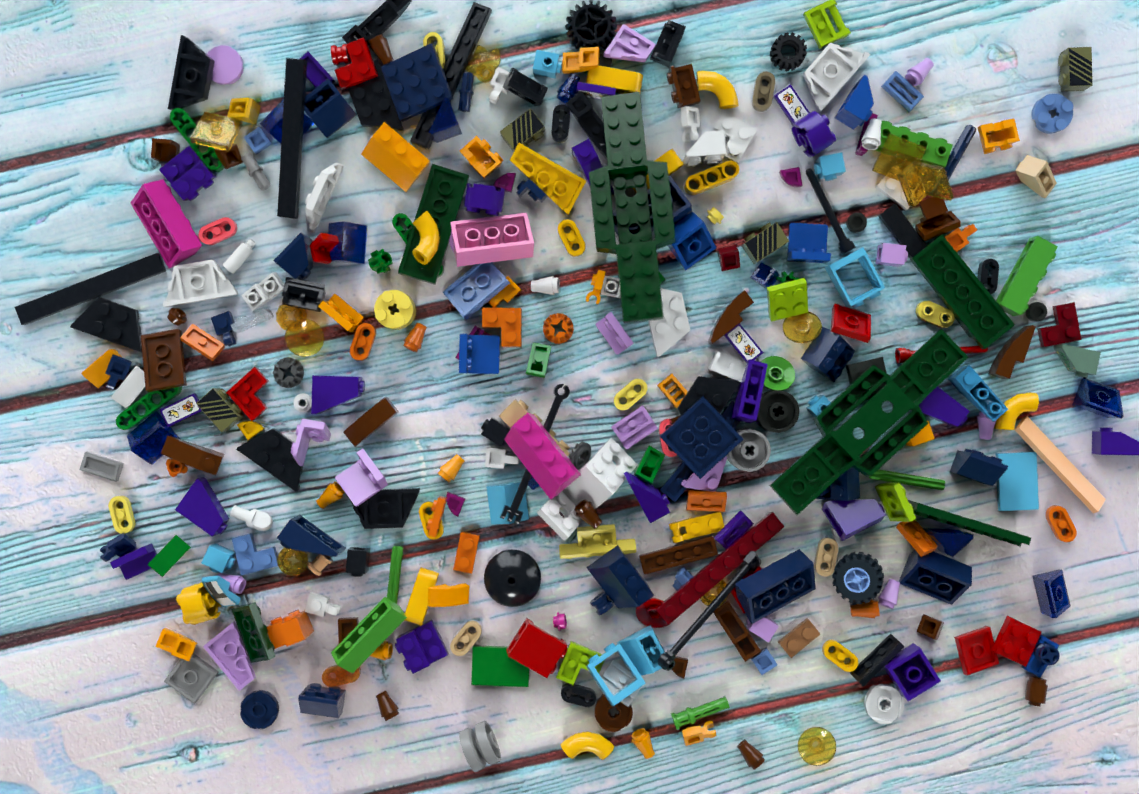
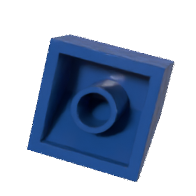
M863 75L854 85L834 117L853 130L858 125L862 126L864 122H867L873 113L871 108L874 105L868 76Z
M693 211L674 224L676 243L668 245V247L685 270L716 249L705 223Z

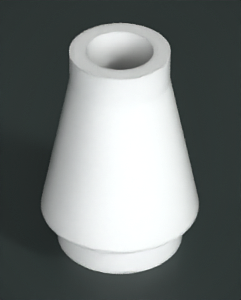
M870 120L861 140L863 148L876 150L881 145V120Z
M551 276L532 280L531 291L555 295V293L560 291L559 278Z

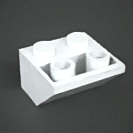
M724 130L704 132L686 153L683 164L688 165V167H698L702 163H707V166L718 165V162H721L726 155Z

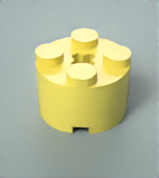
M399 290L384 291L377 298L374 313L376 319L383 326L400 330L412 324L416 316V307L411 297ZM397 306L399 312L394 313L392 311V308H395Z

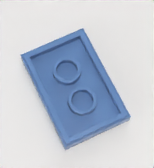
M493 262L475 264L444 290L443 293L462 317L467 320L510 282Z

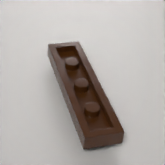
M708 536L639 555L643 573L646 575L716 556L718 552L714 537Z

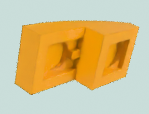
M599 47L580 48L579 52L563 53L562 72L564 74L584 72L599 67Z
M466 583L454 586L442 584L428 587L429 607L469 604V585Z
M163 628L155 647L168 651L173 656L190 661L197 642L175 631Z

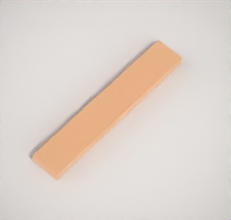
M1028 416L1022 418L1015 431L1092 513L1099 512L1106 499Z

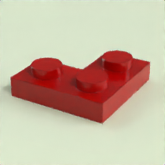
M361 38L346 44L352 63L335 69L340 88L343 90L378 76L366 40Z
M254 367L226 393L248 418L254 421L267 409V406L257 397L256 393L269 380L257 367Z

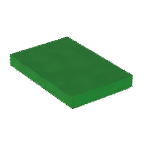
M473 645L471 685L529 687V668L510 658L506 652L508 647Z

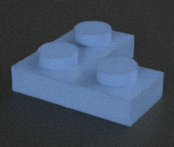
M252 533L232 538L241 575L280 565L276 548L271 547L257 551Z

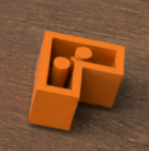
M482 308V327L501 328V347L522 348V309Z
M299 609L288 613L283 619L281 616L270 621L271 624L267 626L268 636L274 645V649L284 645L288 647L303 641L314 632L307 612L305 610L300 612Z

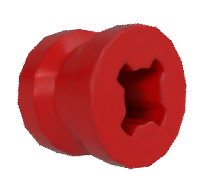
M343 44L341 47L331 45L333 64L339 65L342 62L350 64V56L346 44Z

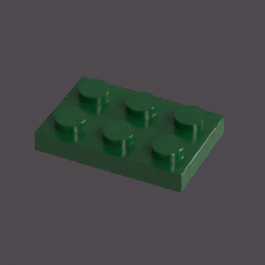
M256 602L231 609L251 663L266 661L276 657L274 645L269 640L268 629L263 624L261 610L256 605Z

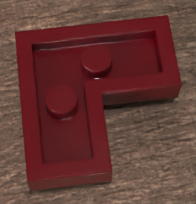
M1075 302L1052 306L1056 325L1037 329L1041 347L1082 340Z

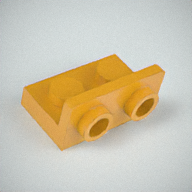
M333 294L328 302L322 301L318 306L349 332H353L364 319L359 312L337 294Z

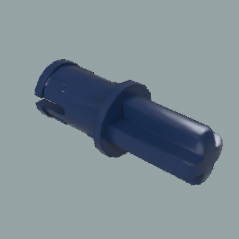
M471 72L463 73L458 111L470 112L471 98L474 95V92H472L474 74Z

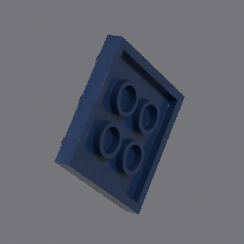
M432 43L381 66L399 120L402 122L453 99L435 46Z
M703 396L660 435L662 440L700 479L744 440Z

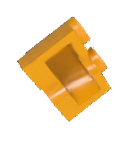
M1014 118L978 127L984 154L995 152L996 148H1000L1001 151L1013 147V143L1020 141Z
M475 136L460 152L469 161L474 170L485 179L502 164L503 159L497 152L493 154L489 150L491 146L485 139L481 141L478 136Z

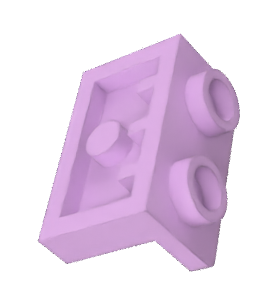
M612 312L596 323V327L617 355L634 344Z

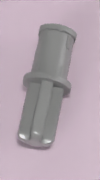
M252 153L245 154L241 160L249 170V176L253 177L260 190L268 189L271 185L263 173V167L258 165Z

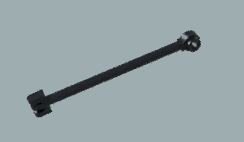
M558 384L554 388V401L543 426L548 433L561 402L570 394L567 385L563 387L564 393L562 395L558 394V389L562 388L564 384ZM527 469L511 507L504 505L500 518L504 519L508 512L507 521L510 522L514 515H516L514 523L517 525L523 515V512L518 510L532 476Z
M754 551L748 553L743 559L745 562L744 566L670 651L668 650L659 657L657 664L662 669L669 671L674 667L675 656L735 588V583L742 580L750 570L755 571L761 565V560Z

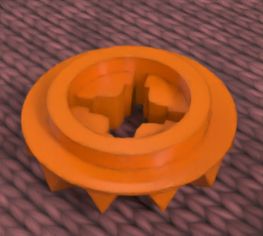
M561 313L550 315L543 325L545 337L555 344L568 341L574 330L571 319ZM561 321H563L562 328L566 331V333L559 331L558 334L554 336L555 329L553 328V326H551V324L558 325Z

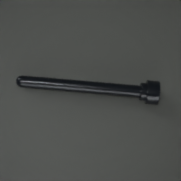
M810 168L807 169L806 175L840 241L838 243L840 247L838 248L841 254L856 248L853 241L846 238L814 171Z

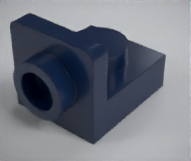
M530 179L527 181L523 180L516 188L518 190L516 194L520 198L527 190H529L528 195L535 202L539 200L542 203L547 198L546 194Z

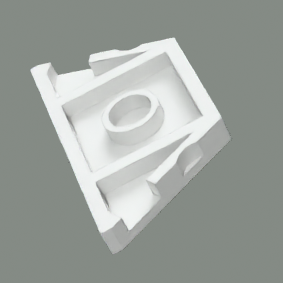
M829 43L803 73L819 112L826 107L870 56L868 52L861 53L853 51L852 48H842L839 45Z
M334 163L321 171L320 175H317L313 182L314 189L312 193L308 194L305 201L308 231L315 233L344 167L339 163Z
M211 259L177 265L173 268L172 280L168 285L169 292L166 301L163 302V307L238 295V291L215 260Z
M663 288L660 289L664 319L648 321L657 357L665 353L690 331L682 293Z

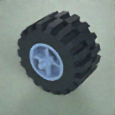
M852 552L850 555H845L839 560L832 578H834L833 586H836L835 591L837 594H842L841 598L844 600L848 598L850 603L857 601V604H861L862 601H865V603L870 602V599H874L880 592L884 582L883 568L881 565H878L876 558L874 560L871 558L872 555H864V552H859L858 554Z

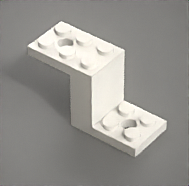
M610 438L578 470L581 476L555 498L549 499L537 514L565 541L583 521L576 516V511L574 510L576 505L582 500H587L596 509L611 497L626 480L623 473H632L637 467V463L618 443Z

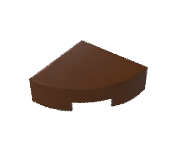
M675 656V665L672 670L678 677L684 679L688 659Z

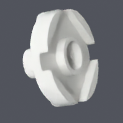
M873 685L866 693L864 707L866 713L877 723L890 724L902 715L904 700L901 694L891 685ZM886 699V702L889 703L888 706L886 705L884 708H881L880 702Z

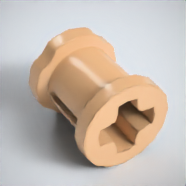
M319 554L307 566L314 574L320 576L322 574L321 571L328 564H331L333 560L328 555Z

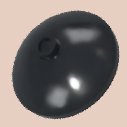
M509 549L496 554L489 561L484 573V584L488 594L497 603L508 607H517L528 603L537 594L541 583V572L537 562L528 553L516 549ZM513 577L515 583H509L508 579Z

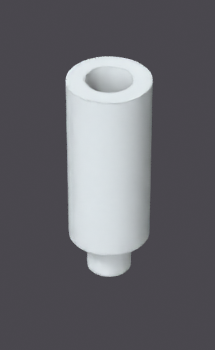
M249 239L246 243L242 242L223 263V266L234 274L254 252L252 248L256 243L252 239Z

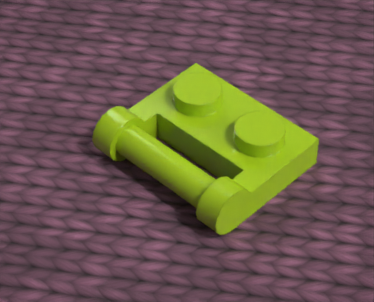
M828 0L803 14L819 49L851 34L836 7V0ZM829 9L839 32H835L825 10Z

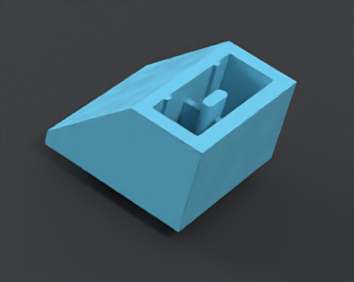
M651 625L617 642V644L620 643L640 675L651 674L662 669L657 664V661L665 651Z

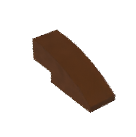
M745 290L728 304L717 319L708 340L710 345L743 321L739 314L754 303Z
M1024 326L1005 343L993 361L988 373L989 375L1001 379H1010L1015 363H1024L1036 326Z
M384 397L343 433L356 447L399 413V411L388 397Z
M729 601L713 612L745 662L761 652Z

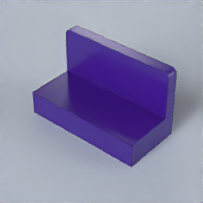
M151 543L111 561L110 564L113 569L120 567L124 578L128 580L152 569L147 564L157 553Z

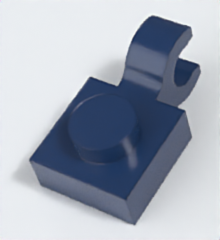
M227 311L211 317L217 336L223 335L225 346L235 345L236 340L232 331L237 330L231 312Z
M112 355L105 374L110 375L106 388L114 390L118 379L125 380L132 361Z
M122 533L107 542V545L100 549V552L103 553L100 558L107 562L115 555L122 557L137 548L136 542L125 533Z

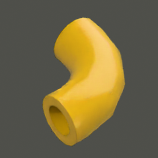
M697 71L698 91L705 90L714 93L718 98L720 109H732L739 106L735 88L726 77L717 72Z
M428 211L424 212L412 223L420 234V242L412 252L416 260L423 265H427L438 250L440 241L438 226Z
M1032 392L1016 394L1006 400L1003 404L1008 410L996 420L994 429L1015 430L1016 419L1021 413L1035 412L1038 409V394Z
M588 731L575 733L560 744L563 751L571 759H574L582 752L588 751L603 760L614 749V745L600 734Z

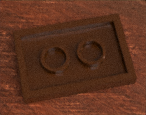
M180 329L141 335L146 391L153 392L187 385L183 342L180 340L182 332Z

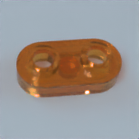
M338 665L330 666L323 672L322 681L328 687L352 683L359 678L361 668L359 667L354 674H350L349 671ZM330 673H335L336 678H332Z

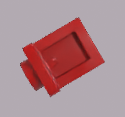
M320 233L309 245L314 262L324 264L332 262L330 252L339 243L337 235Z

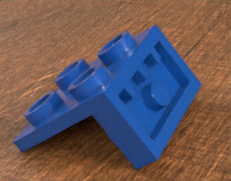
M790 223L787 261L827 263L831 261V253H827L828 225Z
M460 334L459 373L499 374L500 336Z

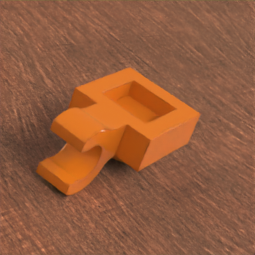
M974 224L968 225L962 231L957 228L944 237L954 250L958 252L970 243L967 237L976 232L977 228Z

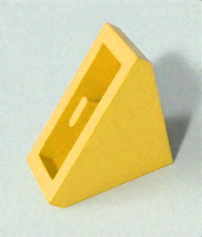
M231 98L227 117L257 124L261 106L252 98Z

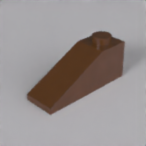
M167 435L161 454L213 475L218 473L224 457L223 453Z

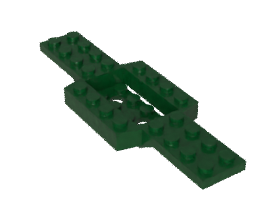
M640 92L601 97L608 165L589 172L597 252L617 254L623 323L661 320L664 317L657 249L676 243L667 162L647 160ZM647 175L649 176L655 240H652L646 183ZM610 179L613 181L619 245H616ZM630 187L636 189V195L633 197H628L625 194V191ZM636 224L640 227V231L637 234H631L629 227Z
M940 329L892 374L888 375L872 365L813 418L823 437L769 486L798 515L849 468L853 467L866 477L872 476L928 424L918 405L969 357ZM883 383L886 384L836 431L833 430ZM885 401L890 402L893 406L892 411L889 413L884 412L882 409V404ZM855 428L863 430L864 436L861 439H856L853 436Z

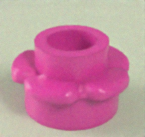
M557 612V616H553L554 628H558V631L567 628L565 613L559 614Z

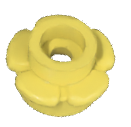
M714 207L710 211L707 210L709 214L707 218L714 225L716 223L721 224L724 216Z

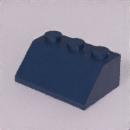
M618 545L587 567L588 571L618 609L639 607L654 596L648 584Z
M914 550L908 557L899 582L906 587L952 605L972 585V567L934 551L921 557Z

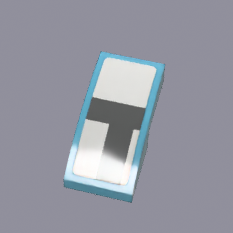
M218 575L202 578V583L207 592L223 607L239 605L240 597L229 591L230 582Z

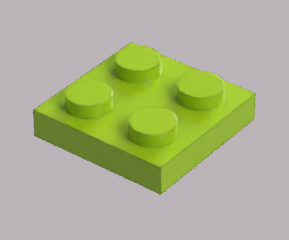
M805 278L767 287L768 312L771 322L808 313L807 282Z
M880 483L874 486L890 521L911 522L916 519L914 508L908 502L906 491L900 483Z

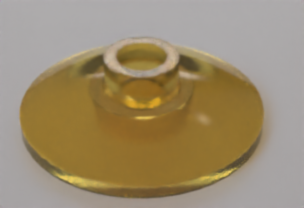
M811 312L785 318L783 322L784 335L796 343L811 342L820 335L822 330L821 320Z
M298 319L288 326L285 333V342L289 350L295 355L309 357L315 355L322 348L324 333L315 321ZM308 334L309 340H304L302 335Z
M812 727L801 734L798 740V752L806 763L821 766L828 763L834 757L836 741L828 730L821 727ZM817 741L818 745L813 747V742Z

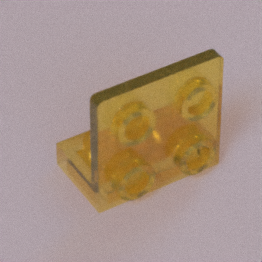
M912 161L898 174L909 206L915 207L927 195L950 201L954 198L943 167Z

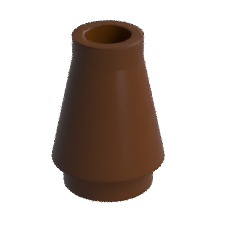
M381 34L369 41L370 48L382 61L383 65L394 61L387 38H384Z
M582 500L576 505L574 509L576 516L591 525L592 528H597L602 523L591 502Z
M386 691L376 695L381 717H384L385 721L399 714L398 706Z
M746 739L737 745L747 765L752 767L753 770L757 769L765 761L763 754L748 743Z

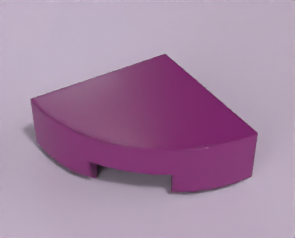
M799 167L779 171L781 178L786 184L792 187L803 186Z
M506 173L500 176L493 186L499 190L504 188L506 192L512 193L516 173Z
M448 491L446 495L447 505L450 511L458 517L466 498Z

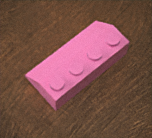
M527 213L451 222L457 267L533 257L534 240Z

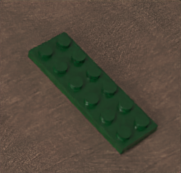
M432 164L415 220L426 211L430 213L438 226L440 236L438 250L427 265L419 263L412 251L420 242V234L413 225L398 274L436 285L449 244L451 222L456 221L469 175Z
M943 235L938 236L910 259L981 349H986L1015 325Z
M908 500L914 508L915 515L928 517L941 523L966 529L1020 547L1022 543L1030 544L1031 537Z

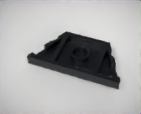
M183 35L180 37L168 103L169 110L175 108L182 109L208 100L215 61L193 41Z
M375 59L373 62L378 76L348 88L359 121L364 127L378 128L385 122L392 129L402 131L404 128L399 120L378 59Z
M99 297L70 326V328L142 352L140 341L141 327L138 323L139 312L131 307Z
M698 376L677 407V411L680 415H683L703 396L721 413L741 382Z
M273 428L237 447L236 450L295 492L300 489L299 482L303 466H299L292 456L293 454H291V447L295 442Z
M420 488L382 489L357 507L352 503L353 509L359 516L364 529L403 528L419 495Z

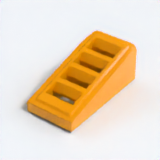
M673 374L657 385L677 410L683 398L678 402L675 400L682 394L685 396L688 391ZM671 382L675 383L668 390L665 389ZM679 388V391L673 396L670 395L675 389Z

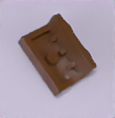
M692 64L676 68L674 65L670 66L669 73H666L668 84H672L673 92H671L673 103L677 104V108L700 103L701 100Z

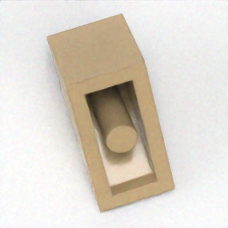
M1027 155L1015 170L1020 181L1042 198H1046L1057 184L1047 161Z

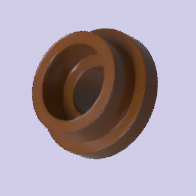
M171 308L169 310L167 318L174 325L180 326L187 321L183 310L179 308Z

